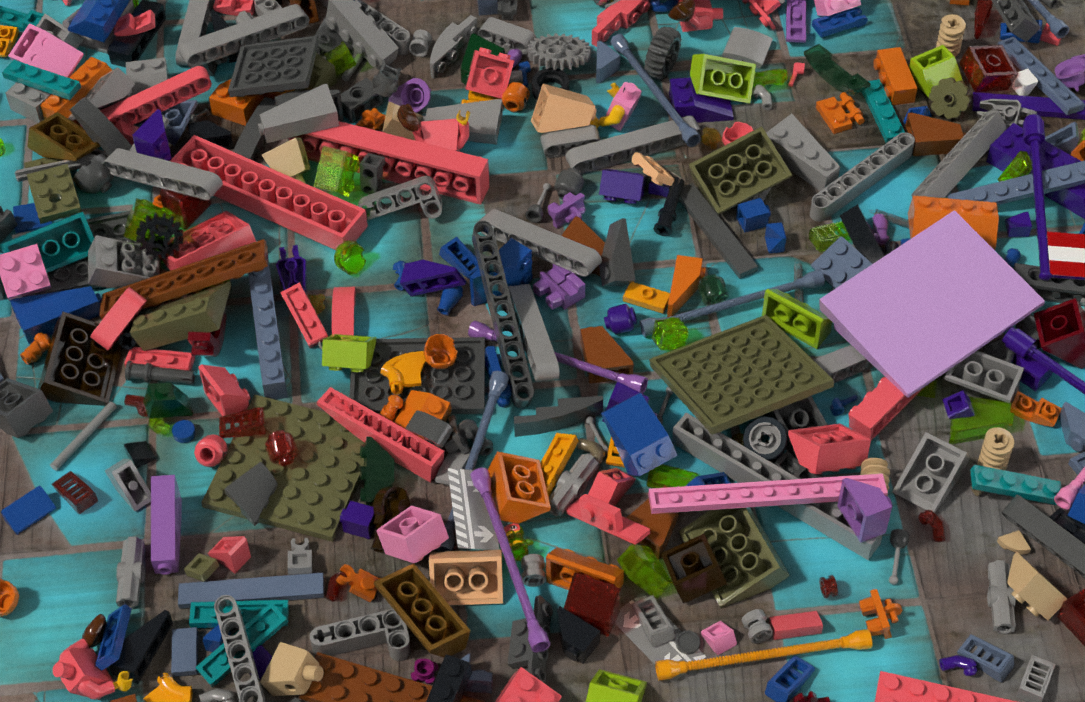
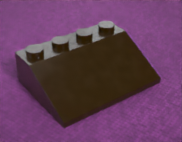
M62 311L54 327L38 389L42 390L46 399L57 403L106 406L110 400L122 350L119 339L107 351L90 338L93 331L99 325L98 323Z

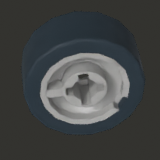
M764 416L756 418L748 424L744 431L743 441L746 448L768 461H773L782 456L787 449L788 435L779 421ZM764 435L770 437L768 444L763 443L761 440Z

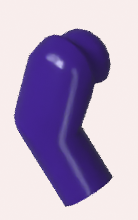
M961 655L939 659L942 671L963 668L966 676L977 673V663L974 659Z

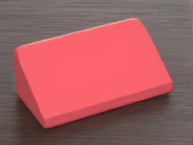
M817 611L769 617L774 640L822 634L823 623Z

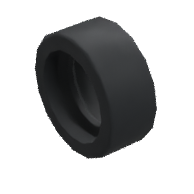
M553 68L542 69L533 76L532 94L536 100H538L540 94V86L544 83H557L562 86L560 87L561 89L569 91V78L562 70H553Z

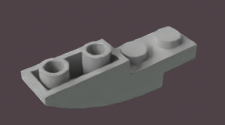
M470 15L459 25L452 22L441 33L432 49L430 57V72L433 79L458 59V49L470 39L473 33H477L476 17Z

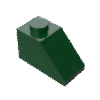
M171 382L148 384L143 402L149 419L193 415L188 396Z

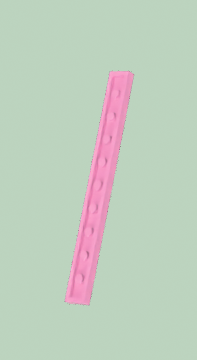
M883 474L652 488L648 491L651 514L838 502L842 479L845 478L878 487L885 496L888 492Z

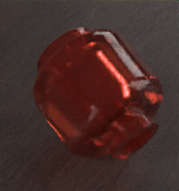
M284 430L271 433L265 443L270 461L274 464H281V466L293 463L294 458L299 452L293 435Z

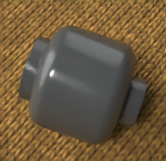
M568 168L560 172L554 185L560 198L563 199L564 195L569 192L575 196L581 192L585 181L580 171Z

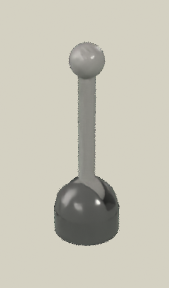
M549 183L543 185L544 190L538 203L531 205L526 211V218L533 223L540 222L543 217L541 204L547 191L551 189Z
M894 529L890 534V543L896 548L892 576L889 577V582L892 585H896L899 581L897 570L900 549L908 545L910 538L909 532L902 529Z

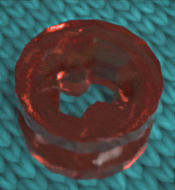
M829 575L827 579L820 577L819 584L823 597L826 599L829 598V595L837 596L838 588L834 576Z

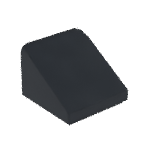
M146 441L124 444L125 452L136 468L156 459Z

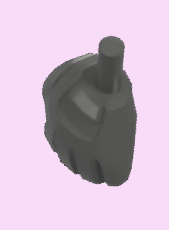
M997 339L983 346L984 354L1012 363L1015 353L1005 347L1002 339Z

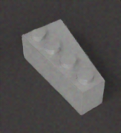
M329 0L325 23L330 29L337 32L342 40L348 42L358 54L366 58L371 66L380 70L383 61L389 65L397 59L399 47L383 29L379 30L377 28L375 20L371 15L366 16L360 9L362 5L358 0Z
M792 113L766 132L788 169L819 191L838 179L839 164Z

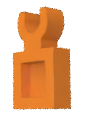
M344 564L340 571L346 573L347 578L340 575L336 578V581L341 585H351L350 593L371 602L377 592V588L373 585L374 581L380 578L361 568L355 573L351 566Z

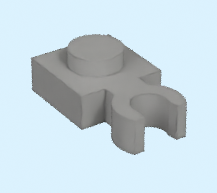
M292 538V551H288V575L311 574L312 550H309L308 538L304 539V544L297 545L295 538Z

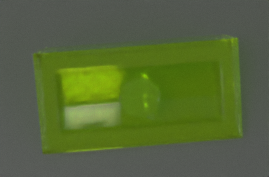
M661 464L649 471L646 485L650 488H662L664 485L667 487H683L698 476V474Z

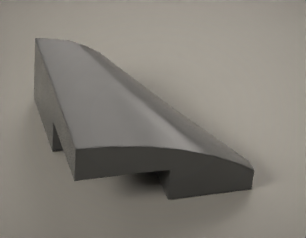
M259 462L224 488L225 494L240 507L241 513L255 526L259 523V516L263 508L266 509L269 497L274 494L278 484L267 467L262 462Z

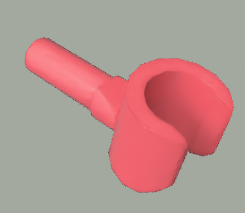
M794 63L792 77L788 86H793L797 74L804 75L805 63Z

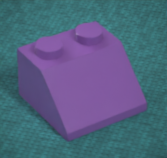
M849 478L842 479L837 506L860 543L886 533L893 508L890 498L887 495L885 496L878 487Z

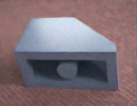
M1065 401L1059 415L1065 442L1075 451L1083 453L1085 452V413Z

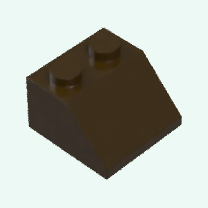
M705 533L661 553L674 587L683 604L727 584Z

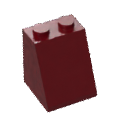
M1074 298L1033 313L1041 348L1081 369L1085 368V312L1078 300Z

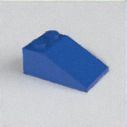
M511 238L499 249L507 285L529 284L533 277L532 250ZM479 268L470 276L471 304L473 306L487 302ZM494 271L487 272L491 276L497 275ZM499 291L492 292L496 296L502 295Z
M641 393L601 413L629 475L641 476L678 456L668 433Z

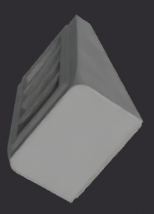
M654 595L631 604L653 647L674 640L673 626ZM650 607H653V609H650V610H648V611L642 612V611L645 610V609H648V608H650Z
M1031 655L1016 697L1027 702H1042L1056 664ZM1034 664H1037V665H1039V666H1042V667H1044V668H1047L1048 671L1043 670V669L1038 668V667L1033 666V665H1034ZM1031 670L1038 672L1042 675H1045L1046 677L1044 678L1039 675H1036L1032 673ZM1030 677V678H1033V679H1035V680H1038V681L1042 682L1043 685L1040 684V683H1037V682H1035V681H1032V680H1030V679H1028V678ZM1026 684L1031 685V686L1036 687V688L1041 689V690H1040V691L1035 690V689H1033V688H1030V687L1026 686Z

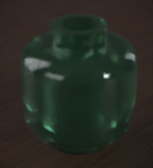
M711 274L700 280L701 283L698 285V291L703 304L707 306L715 305V303L723 302L729 297V291L722 277Z

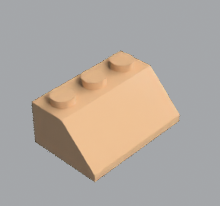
M502 550L430 552V583L449 605L503 604Z

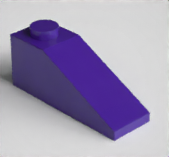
M419 260L405 263L400 284L410 296L466 285V280L455 267L427 260Z

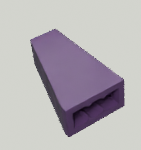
M175 475L151 476V563L155 574L168 575L179 572L182 498Z

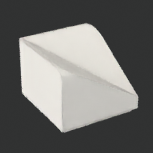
M1025 69L1015 73L1012 88L1018 95L1028 96L1037 85L1038 80L1029 69Z

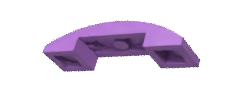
M787 0L786 42L806 43V0Z

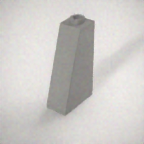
M327 84L316 87L260 114L261 123H258L260 136L264 135L267 143L339 126L337 110Z
M502 99L427 108L426 116H422V121L456 119L459 110H461L460 114L462 117H466V112L469 111V138L467 141L497 145L504 108Z

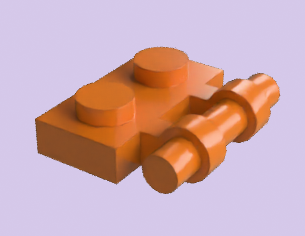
M846 92L841 93L839 96L842 101H837L835 97L816 102V109L833 134L852 129V122L854 121L858 125L865 122L862 111L856 108L854 105L855 101ZM848 109L850 113L846 114L844 110Z

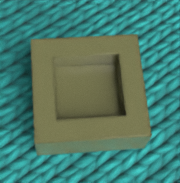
M198 553L184 568L187 576L205 582L219 567L217 559Z

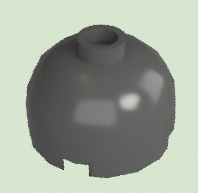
M99 154L90 160L92 163L88 166L83 165L74 175L72 180L82 191L89 194H96L100 191L105 193L112 187L110 182L114 176L110 174V170L106 165H102L103 161L107 158L104 154Z

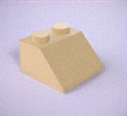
M1018 552L1013 555L1007 584L1014 590L1011 594L1021 604L1026 601L1028 603L1026 608L1036 617L1041 614L1048 621L1068 599Z

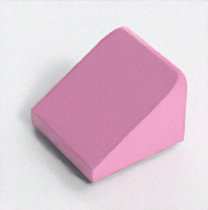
M722 621L701 631V635L717 655L737 645L734 630Z

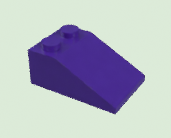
M690 77L670 79V103L681 118L693 116L697 123L734 120L730 100L696 94Z

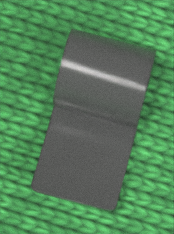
M419 410L414 413L405 428L412 433L422 436L426 441L440 449L444 447L454 430L452 426L443 420Z

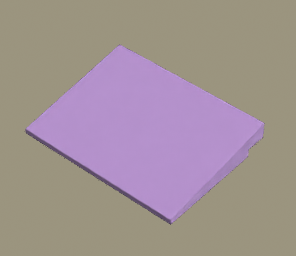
M955 210L819 299L820 311L834 323V329L907 398L1045 304V300Z

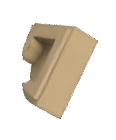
M1020 530L1000 536L997 539L998 544L1005 550L1007 548L1013 552H1018L1020 555L1030 553L1031 548Z

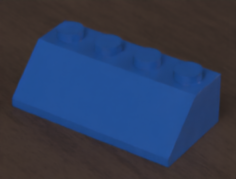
M85 0L70 23L68 31L105 43L130 0Z

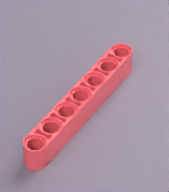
M196 66L100 111L114 126L119 120L134 125L149 118L157 109L163 112L208 91L212 83L207 69L203 66Z

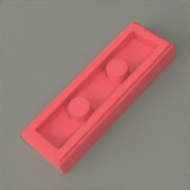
M300 282L280 292L309 348L318 345L319 341L322 343L323 339L328 337V334Z
M133 347L128 351L124 365L126 368L127 362L133 361L135 364L146 365V363H151L154 367L191 371L195 356L188 352L160 349L143 351L141 347Z

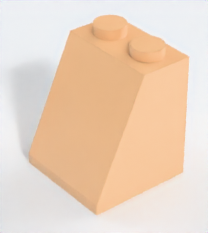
M542 84L531 123L539 133L589 126L591 120H594L596 116V106L586 95Z

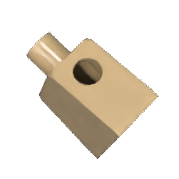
M296 137L262 154V157L271 169L306 183L302 174L310 170V164L302 138Z
M280 642L260 683L272 696L301 695L308 691L312 681H320L323 678L324 672L323 668L319 666V662L309 651Z

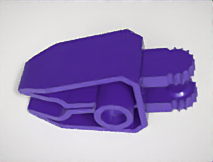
M294 245L292 248L294 256L292 258H286V250L284 247H280L281 259L276 263V269L283 291L300 282L306 293L307 265L306 260L299 256L298 245Z

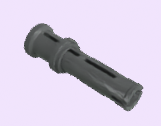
M128 361L125 369V379L128 381L139 379L144 380L146 383L158 380L193 385L195 371L154 367L151 363L144 365Z

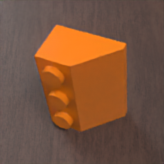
M497 451L488 468V472L491 477L492 497L500 520L519 524L549 512L551 506L540 460Z
M558 547L546 556V583L614 606L624 583V570L616 565H608L597 561L593 557H584L572 550Z

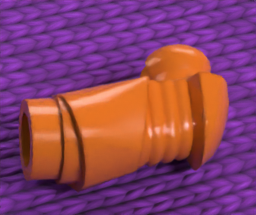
M37 333L34 341L20 354L22 360L27 365L37 362L49 348L51 338L48 334Z
M398 395L389 396V402L384 405L379 415L392 422L395 421L398 409L403 407V399Z

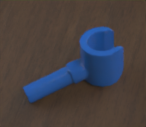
M525 61L519 63L518 70L522 71L523 85L528 87L526 73L531 72L529 62Z
M853 395L843 400L839 398L833 399L830 406L832 414L834 416L841 415L845 411L844 406L856 401L858 398L856 395Z

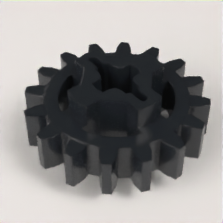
M154 213V218L152 219L147 215L146 222L140 221V228H137L136 234L139 235L136 238V242L141 243L139 249H146L147 256L153 253L154 259L158 255L165 259L167 253L170 256H174V250L179 251V244H183V237H181L183 236V229H179L180 222L173 223L174 217L171 216L167 219L166 213H163L162 217H158V214ZM149 229L150 234L146 238L145 233ZM174 234V240L171 243L170 238Z

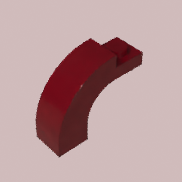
M225 312L219 330L213 332H188V342L192 345V356L217 357L219 355L226 329L227 315Z

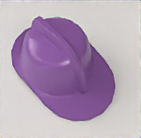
M1072 58L1061 62L1055 67L1056 78L1069 89L1074 88L1078 92L1079 86L1085 84V59Z
M413 78L399 86L397 91L389 97V102L399 106L410 104L413 111L417 113L429 104L431 89L422 79Z

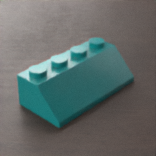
M79 212L1 243L0 246L3 253L37 244L46 273L87 257L94 237L84 213Z

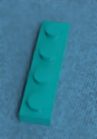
M13 60L2 72L5 79L22 83L71 100L81 88L80 81Z
M880 79L861 82L860 90L885 143L898 134L905 133Z
M973 465L970 469L972 489L1011 497L1019 495L1027 500L1057 505L1054 497L1061 489V481L980 465Z
M288 600L236 601L240 608L245 625L271 602L288 620ZM191 602L190 628H215L218 625L214 609L215 602ZM226 606L222 613L230 612L233 606Z
M272 602L245 624L252 653L260 644L265 643L289 622ZM224 643L195 667L212 688L231 672ZM238 651L234 658L239 659L243 657L245 651Z

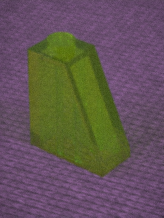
M968 396L975 415L951 419L949 444L984 439L986 432L995 427L1007 430L1008 426L1013 425L1014 413L1010 412L1011 403Z

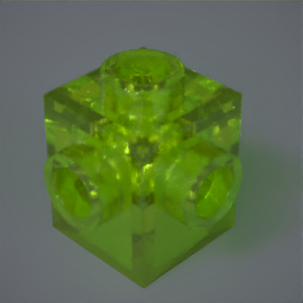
M675 317L655 320L652 340L660 350H674L685 346L689 335L688 328L679 318Z

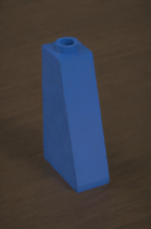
M89 286L14 298L10 300V303L29 344L34 341L37 333L48 334V336L52 335L62 311L87 320L100 316L102 298L99 293L95 294L92 287Z

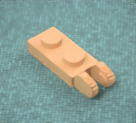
M639 152L634 153L631 159L632 163L637 167L641 166L643 168L642 172L652 177V182L660 186L663 184L672 186L674 178L652 157L644 156Z

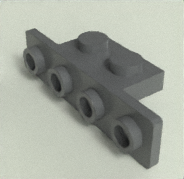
M541 595L535 596L534 614L549 638L551 635L550 622L553 614L552 606ZM526 618L512 621L508 665L512 669L528 666L527 671L544 683L546 681L545 671L548 649L542 652H533L528 641L529 630Z

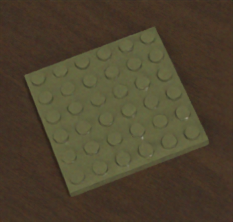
M767 315L649 359L650 367L712 435L834 387L833 379Z
M254 394L228 447L227 454L221 461L201 502L202 507L247 519L241 513L240 507L225 494L224 488L259 462H262L273 475L278 486L274 494L269 497L266 509L263 508L259 516V523L333 542L342 523L340 522L341 512L344 508H347L352 500L374 449L353 435L326 412Z

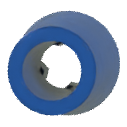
M457 286L443 289L437 311L443 315H449L450 311L463 297V288Z

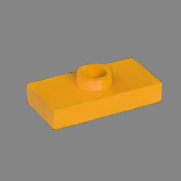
M632 282L629 283L623 295V302L663 314L668 305L670 293Z

